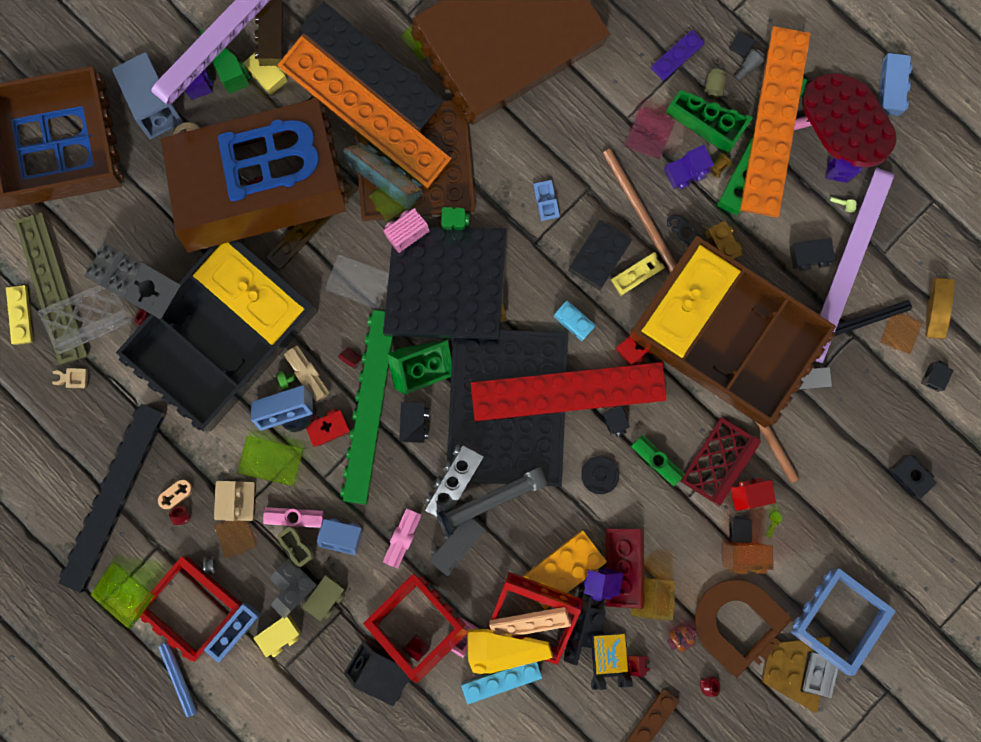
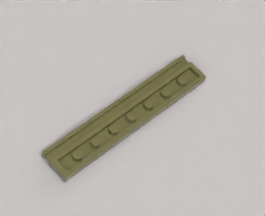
M39 213L35 216L31 215L14 220L59 365L87 358L43 214Z

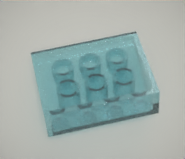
M359 143L346 147L343 150L348 165L406 210H410L423 194L421 185L416 180L412 179L410 181L406 178V173L398 167L397 169L393 168L390 165L391 162L384 156L380 158L376 155V150L367 144L365 146Z

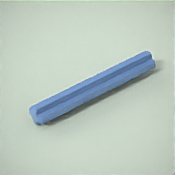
M165 642L159 645L158 648L186 717L193 716L197 713L196 707L173 650Z

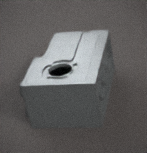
M106 243L97 250L96 257L93 263L87 267L84 276L159 319L164 315L180 287V284Z

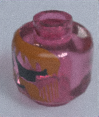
M681 623L668 632L670 639L667 642L672 650L677 649L680 653H683L695 645L697 636L689 624L686 626L684 623Z

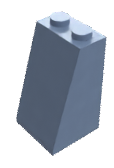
M146 52L112 69L136 122L149 139L183 123L174 103L167 105L152 93V88L160 79V76Z

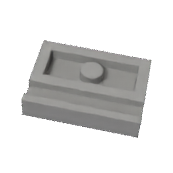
M811 652L802 690L832 698L838 668L820 654Z

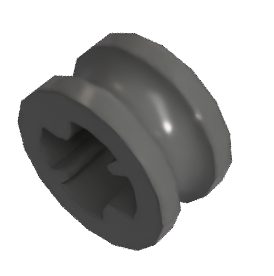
M211 556L210 559L208 557L203 558L205 574H209V572H212V574L216 573L215 556Z

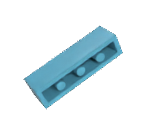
M537 662L477 676L461 682V687L468 705L542 679Z

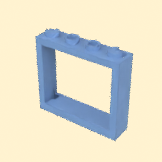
M837 568L829 570L824 575L823 579L825 581L814 590V597L811 602L808 601L802 609L804 612L801 617L795 619L791 633L846 675L855 676L896 611L841 569ZM838 579L880 610L847 662L805 631Z

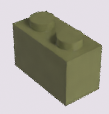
M327 574L302 608L320 622L324 618L328 619L334 611L332 609L333 605L336 602L339 604L346 594L343 592L346 588Z

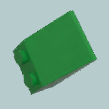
M224 48L213 60L222 84L228 93L231 94L250 86L247 80L250 79V75L243 62H239L236 56Z
M448 340L403 347L387 353L394 389L404 395L451 377L452 360Z

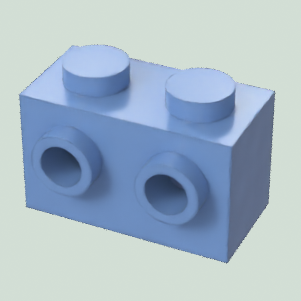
M324 519L317 542L319 547L356 556L363 533L357 524L348 523L347 525L337 519Z

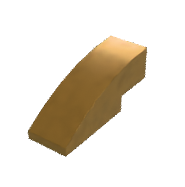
M935 278L930 281V299L927 300L925 338L946 339L952 312L955 279Z

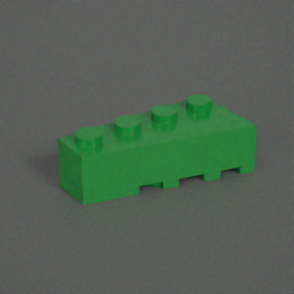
M682 90L677 93L665 112L727 155L753 118L749 115H741L736 110L720 107V104L709 103L701 97Z

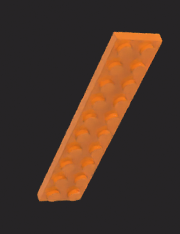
M776 26L772 28L740 211L775 218L779 217L811 33Z
M303 36L297 40L277 65L283 72L427 189L451 161L452 158Z

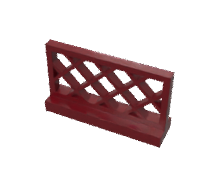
M721 417L680 482L720 507L730 492L731 487L734 486L757 450L761 440L756 437L754 438ZM722 423L730 428L731 435L720 437L718 429ZM742 435L749 439L745 446L737 447L734 437ZM732 437L734 448L723 450L721 440ZM718 440L721 451L710 453L709 443ZM735 451L737 457L735 462L726 463L724 453ZM722 453L724 464L713 466L711 455ZM708 456L711 467L699 469L698 460ZM725 467L726 476L716 479L714 469ZM711 470L714 480L702 482L700 472ZM698 472L700 483L692 485L686 481L689 474ZM715 483L716 491L712 497L705 493L703 485Z

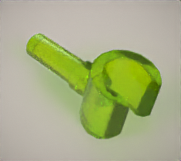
M776 510L769 516L773 523L766 535L768 538H771L775 527L782 521V515Z

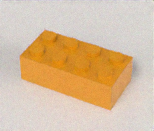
M580 530L522 575V577L568 593L586 579L588 570L599 569L607 561L585 532ZM539 602L541 606L544 608V610L550 607L549 605Z

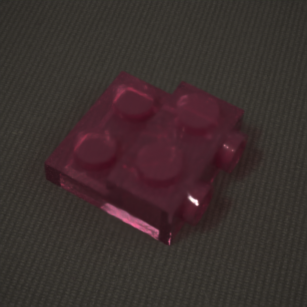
M639 108L625 147L660 160L675 121H672V117L667 114H661V116L654 114V110L651 108Z

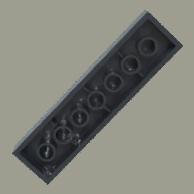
M324 1L299 29V38L303 36L417 131L421 132L442 107L444 102L442 98Z

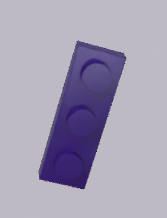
M691 30L652 65L651 70L664 82L704 46L705 42Z

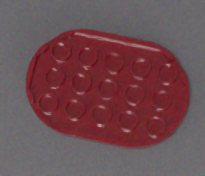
M840 73L819 76L808 84L802 97L804 113L821 143L833 157L839 161L843 159L851 162V165L856 167L876 166L888 159L896 145V131L875 95L866 84Z

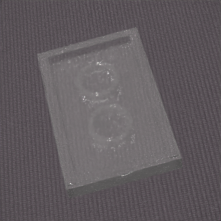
M338 254L325 291L379 310L388 287L389 273Z

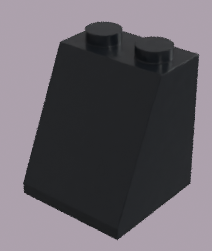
M364 640L344 673L354 688L391 706H394L396 701L400 699L403 688L411 680L389 654Z

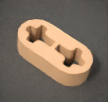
M187 480L177 481L159 496V506L163 509L174 508L192 493V484ZM180 484L187 485L186 493H176L181 489ZM172 495L175 496L174 498H172V499L170 500L171 505H169V504H164V501H165V498H164V497H165V496H166V497H171Z

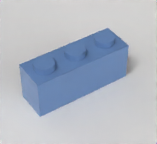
M888 53L882 59L878 102L887 115L900 116L908 109L909 99H907V92H909L911 82L908 81L909 74L912 71L911 56Z
M304 385L251 402V421L260 431L313 414L312 395Z
M248 602L242 604L204 651L218 663L221 662L262 614Z

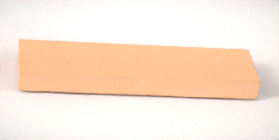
M566 607L490 620L489 626L491 630H494L493 634L505 636V633L512 634V636L570 627L571 619Z

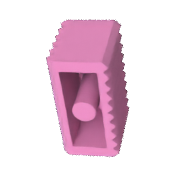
M413 208L412 210L404 211L395 222H389L383 232L398 253H400L417 239L428 233L429 228L424 219Z

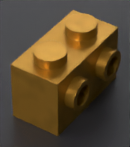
M726 221L709 228L705 232L710 245L734 260L742 256V247L738 241H735L733 228L730 224L727 225Z

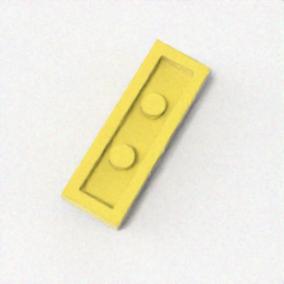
M28 286L7 287L6 295L11 344L33 343Z

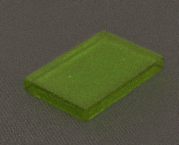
M246 436L237 473L295 486L304 449Z
M112 563L91 593V596L130 629L133 628L154 597L150 591L116 563Z

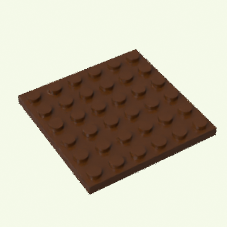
M453 100L444 101L442 107L420 132L452 158L428 189L354 129L362 222L400 218L404 211L412 210L413 208H415L420 216L442 215L443 207H450L453 210L455 208H464L465 212H475L468 124L462 115L463 110L460 106H456Z

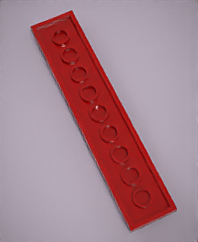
M662 362L471 383L475 421L667 401Z

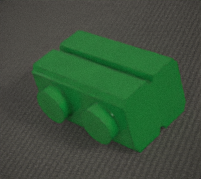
M443 207L441 222L443 230H452L453 228L455 230H464V228H469V213H465L464 208H455L453 210L450 207Z

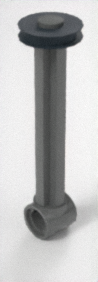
M541 466L523 474L524 477L447 513L442 508L440 512L436 510L438 522L442 530L449 537V533L454 534L452 527L524 493L533 492L548 485L549 483Z

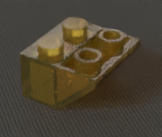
M644 577V608H631V616L673 621L675 580Z

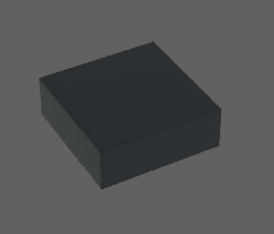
M738 32L729 50L745 58L755 40Z

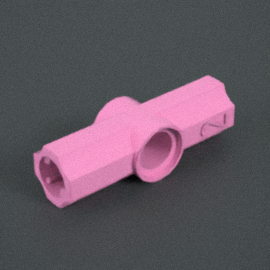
M265 507L263 520L264 524L321 528L324 520V511ZM292 512L298 514L299 518L296 523H292L289 519Z
M406 508L402 520L391 538V545L384 557V563L397 569L399 568L404 554L409 549L414 538V532L421 519V514Z

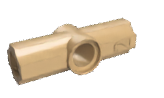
M298 345L284 354L295 370L296 377L311 393L315 402L322 400L330 394L325 384L319 378V373L313 364L307 360Z

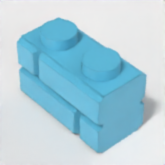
M568 300L553 316L573 335L575 334L576 338L581 342L596 326Z

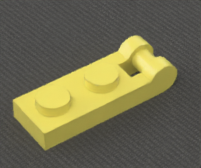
M655 252L611 279L620 296L665 269L663 263L660 264L658 261V256ZM650 262L654 267L652 270L647 266Z

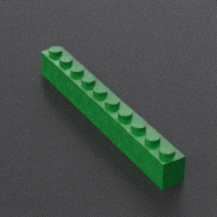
M373 310V314H369L368 326L371 327L370 333H366L365 345L368 346L367 352H363L362 355L364 371H360L359 374L361 389L357 390L356 401L359 402L358 408L354 409L353 420L356 421L355 427L351 428L350 431L352 446L347 449L346 458H349V465L345 466L343 475L346 478V484L342 485L340 497H343L345 502L368 504L389 371L387 353L392 352L394 336H384L383 334L384 311Z

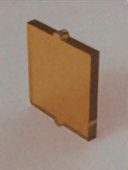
M893 315L889 318L880 343L893 347V350H900L911 354L922 323L910 319L909 316Z
M227 521L215 526L226 558L236 554H243L244 551L257 547L247 521Z

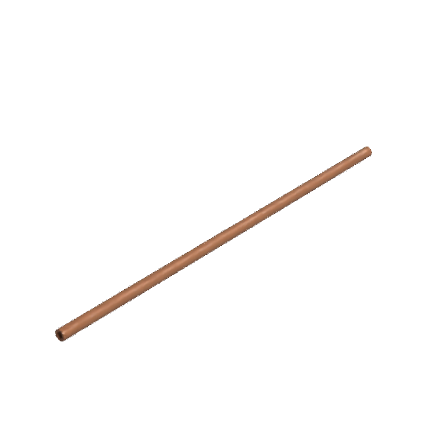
M611 149L603 152L604 157L669 271L672 272L677 265L614 153ZM757 423L790 483L799 480L769 426L764 428Z

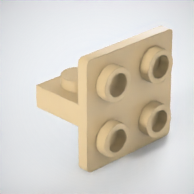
M216 481L214 519L253 521L255 483Z

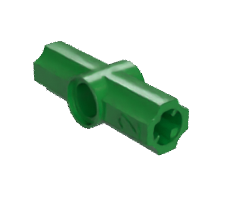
M643 435L632 444L631 448L672 486H675L685 475ZM656 455L662 458V463L659 466L653 463V458Z

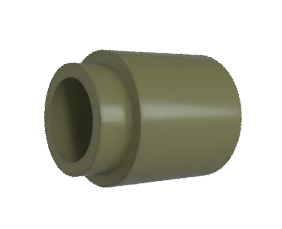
M712 69L711 73L708 74L704 90L707 97L717 99L723 95L727 79L725 71Z

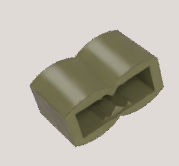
M288 527L277 535L279 543L284 549L289 551L291 560L297 566L302 567L315 558L312 548L303 542L301 533L295 527Z

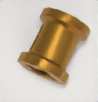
M720 153L713 162L714 166L710 170V174L715 178H720L721 173L727 167H730L732 162L726 155Z

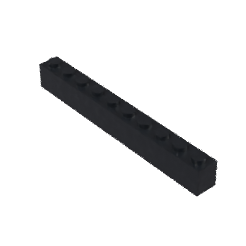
M140 404V406L136 407L133 413V422L127 426L125 430L126 437L117 448V457L111 461L109 465L110 472L100 485L102 488L101 492L93 500L92 506L94 507L91 513H88L85 517L84 529L78 533L76 537L77 544L68 554V564L66 567H63L59 574V578H61L59 584L79 593L87 590L165 419L166 413L145 404Z

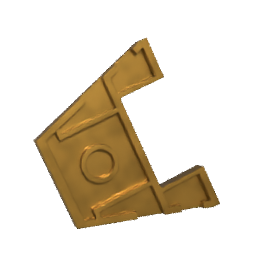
M821 636L815 638L829 649L831 637ZM801 640L780 641L781 643L778 646L772 642L771 645L775 649L765 659L761 682L812 712L817 713L820 695L800 691L807 652L816 651Z

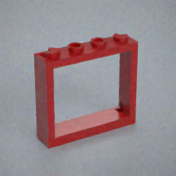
M185 555L180 557L135 612L138 613L142 622H148L153 626L152 630L157 635H163L168 639L167 643L172 648H178L183 652L182 656L195 662L203 655L204 649L242 606V603L211 576L205 574L204 570ZM182 568L231 609L230 613L198 650H195L148 609Z
M508 572L490 620L497 619L508 590L554 608L566 607L567 612L570 613L571 626L564 628L557 647L550 645L553 657L544 660L558 665L581 612L583 599ZM488 623L486 629L491 630V628H490V626H489V623ZM525 635L512 636L513 638L521 640L525 637L530 638Z
M413 573L363 624L412 681L419 683L469 632L464 627L466 625L459 616L456 618L452 614L454 610L447 603L443 604L439 600L441 598L440 594L435 589L431 591L428 588L429 582L422 575L418 577ZM417 586L455 629L415 668L378 624Z

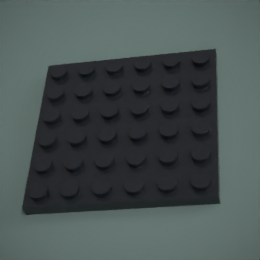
M428 227V233L417 239L400 253L392 245L383 327L384 336L500 340L507 229L464 228V230H455L453 228L452 230H443L442 227Z

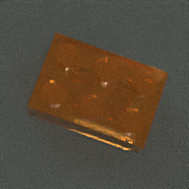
M722 543V567L728 568V571L735 572L736 574H747L748 571L766 574L768 573L767 570H774L773 545L763 543Z

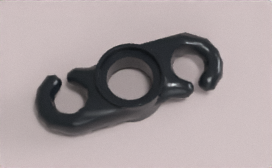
M673 214L668 217V227L672 226L673 219H678L679 225L671 229L677 233L678 238L688 247L696 236L701 238L696 233L695 228L682 216ZM683 228L691 230L690 238L682 236L681 231Z

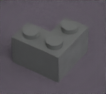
M289 558L270 577V580L282 591L272 602L271 606L285 619L317 586Z

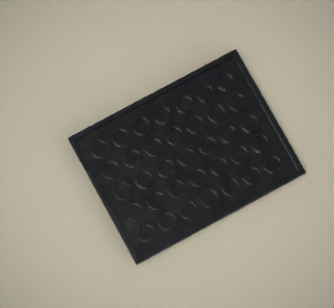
M500 330V340L453 338L447 461L452 460L454 448L457 444L461 445L463 440L484 450V457L471 477L470 483L509 484L524 477L523 474L541 466L549 483L546 486L562 487L565 412L475 421L471 383L566 373L568 333ZM460 460L457 464L459 466H466L467 462ZM456 477L448 478L450 482L458 481Z

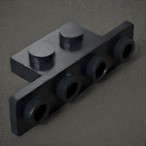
M584 585L580 586L578 598L583 599L581 612L564 652V661L572 665H578L582 646L591 648V635H601L606 610L591 607L593 599H591V595L584 594Z

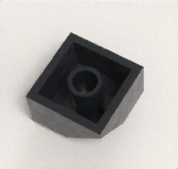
M401 402L399 441L401 443H424L425 439H428L429 428H425V420H429V408L426 407L425 403Z

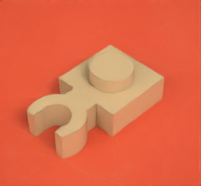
M67 368L66 374L58 370L53 371V374L60 375V380L57 382L52 381V384L60 386L66 382V388H87L88 369Z

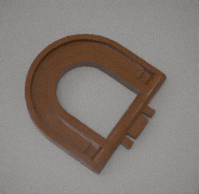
M726 580L710 587L700 598L694 616L695 630L700 642L736 679L753 661L758 665L762 663L758 658L759 655L764 660L775 649L771 642L778 646L781 642L776 639L777 635L793 620L761 588L742 580ZM730 601L746 603L771 627L744 657L719 633L716 626V616L719 609Z

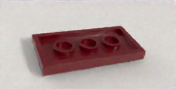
M606 528V568L624 573L620 595L606 599V607L643 609L644 529Z

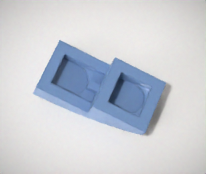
M552 180L534 183L533 188L541 221L559 218L560 215Z

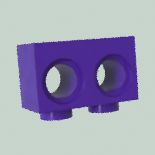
M832 157L828 161L825 179L848 183L858 173L860 174L862 167L852 166L851 162L843 159L839 161Z

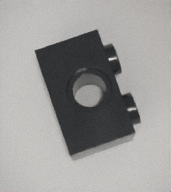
M903 455L888 472L914 499H921L937 482L933 479L934 475L920 465L921 462L916 456ZM913 470L917 474V478L915 480H912L911 478V472Z

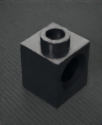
M943 361L930 363L921 384L937 392L945 391L954 370L949 368V365Z
M622 406L602 413L610 435L615 433L617 437L627 433L626 429L630 426Z
M734 515V519H729V542L752 543V519H746V515Z

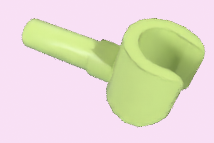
M831 196L830 201L846 205V212H855L857 205L855 200H841Z

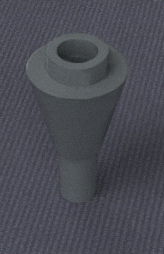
M751 49L742 69L736 74L735 78L741 81L747 73L764 63V54L758 49L755 51Z

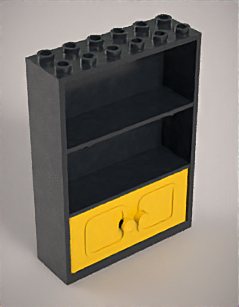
M238 240L210 247L178 283L180 287L162 318L159 319L150 314L116 352L120 356L118 360L122 364L135 369L133 373L138 378L148 381L147 385L153 391L162 393V399L165 402L178 407L176 411L184 418L191 419V424L197 430H202L203 432H211L318 312L313 305Z

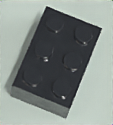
M599 220L568 271L600 291L632 239Z

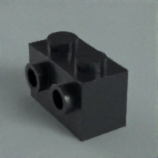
M832 238L798 242L790 246L793 269L799 268L800 271H804L818 265V268H825L835 261Z

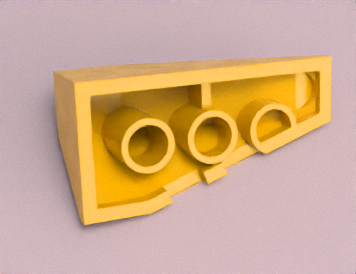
M468 629V661L473 673H495L553 657L550 644L546 641L527 637L522 640L512 637V634L505 633V636L493 634L494 630Z

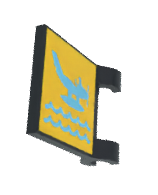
M626 633L591 635L593 662L592 690L606 689L604 677L619 676L618 687H633V681L628 670Z

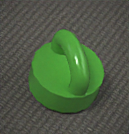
M283 371L276 374L283 391L289 389L288 383L295 380L294 374L284 375Z

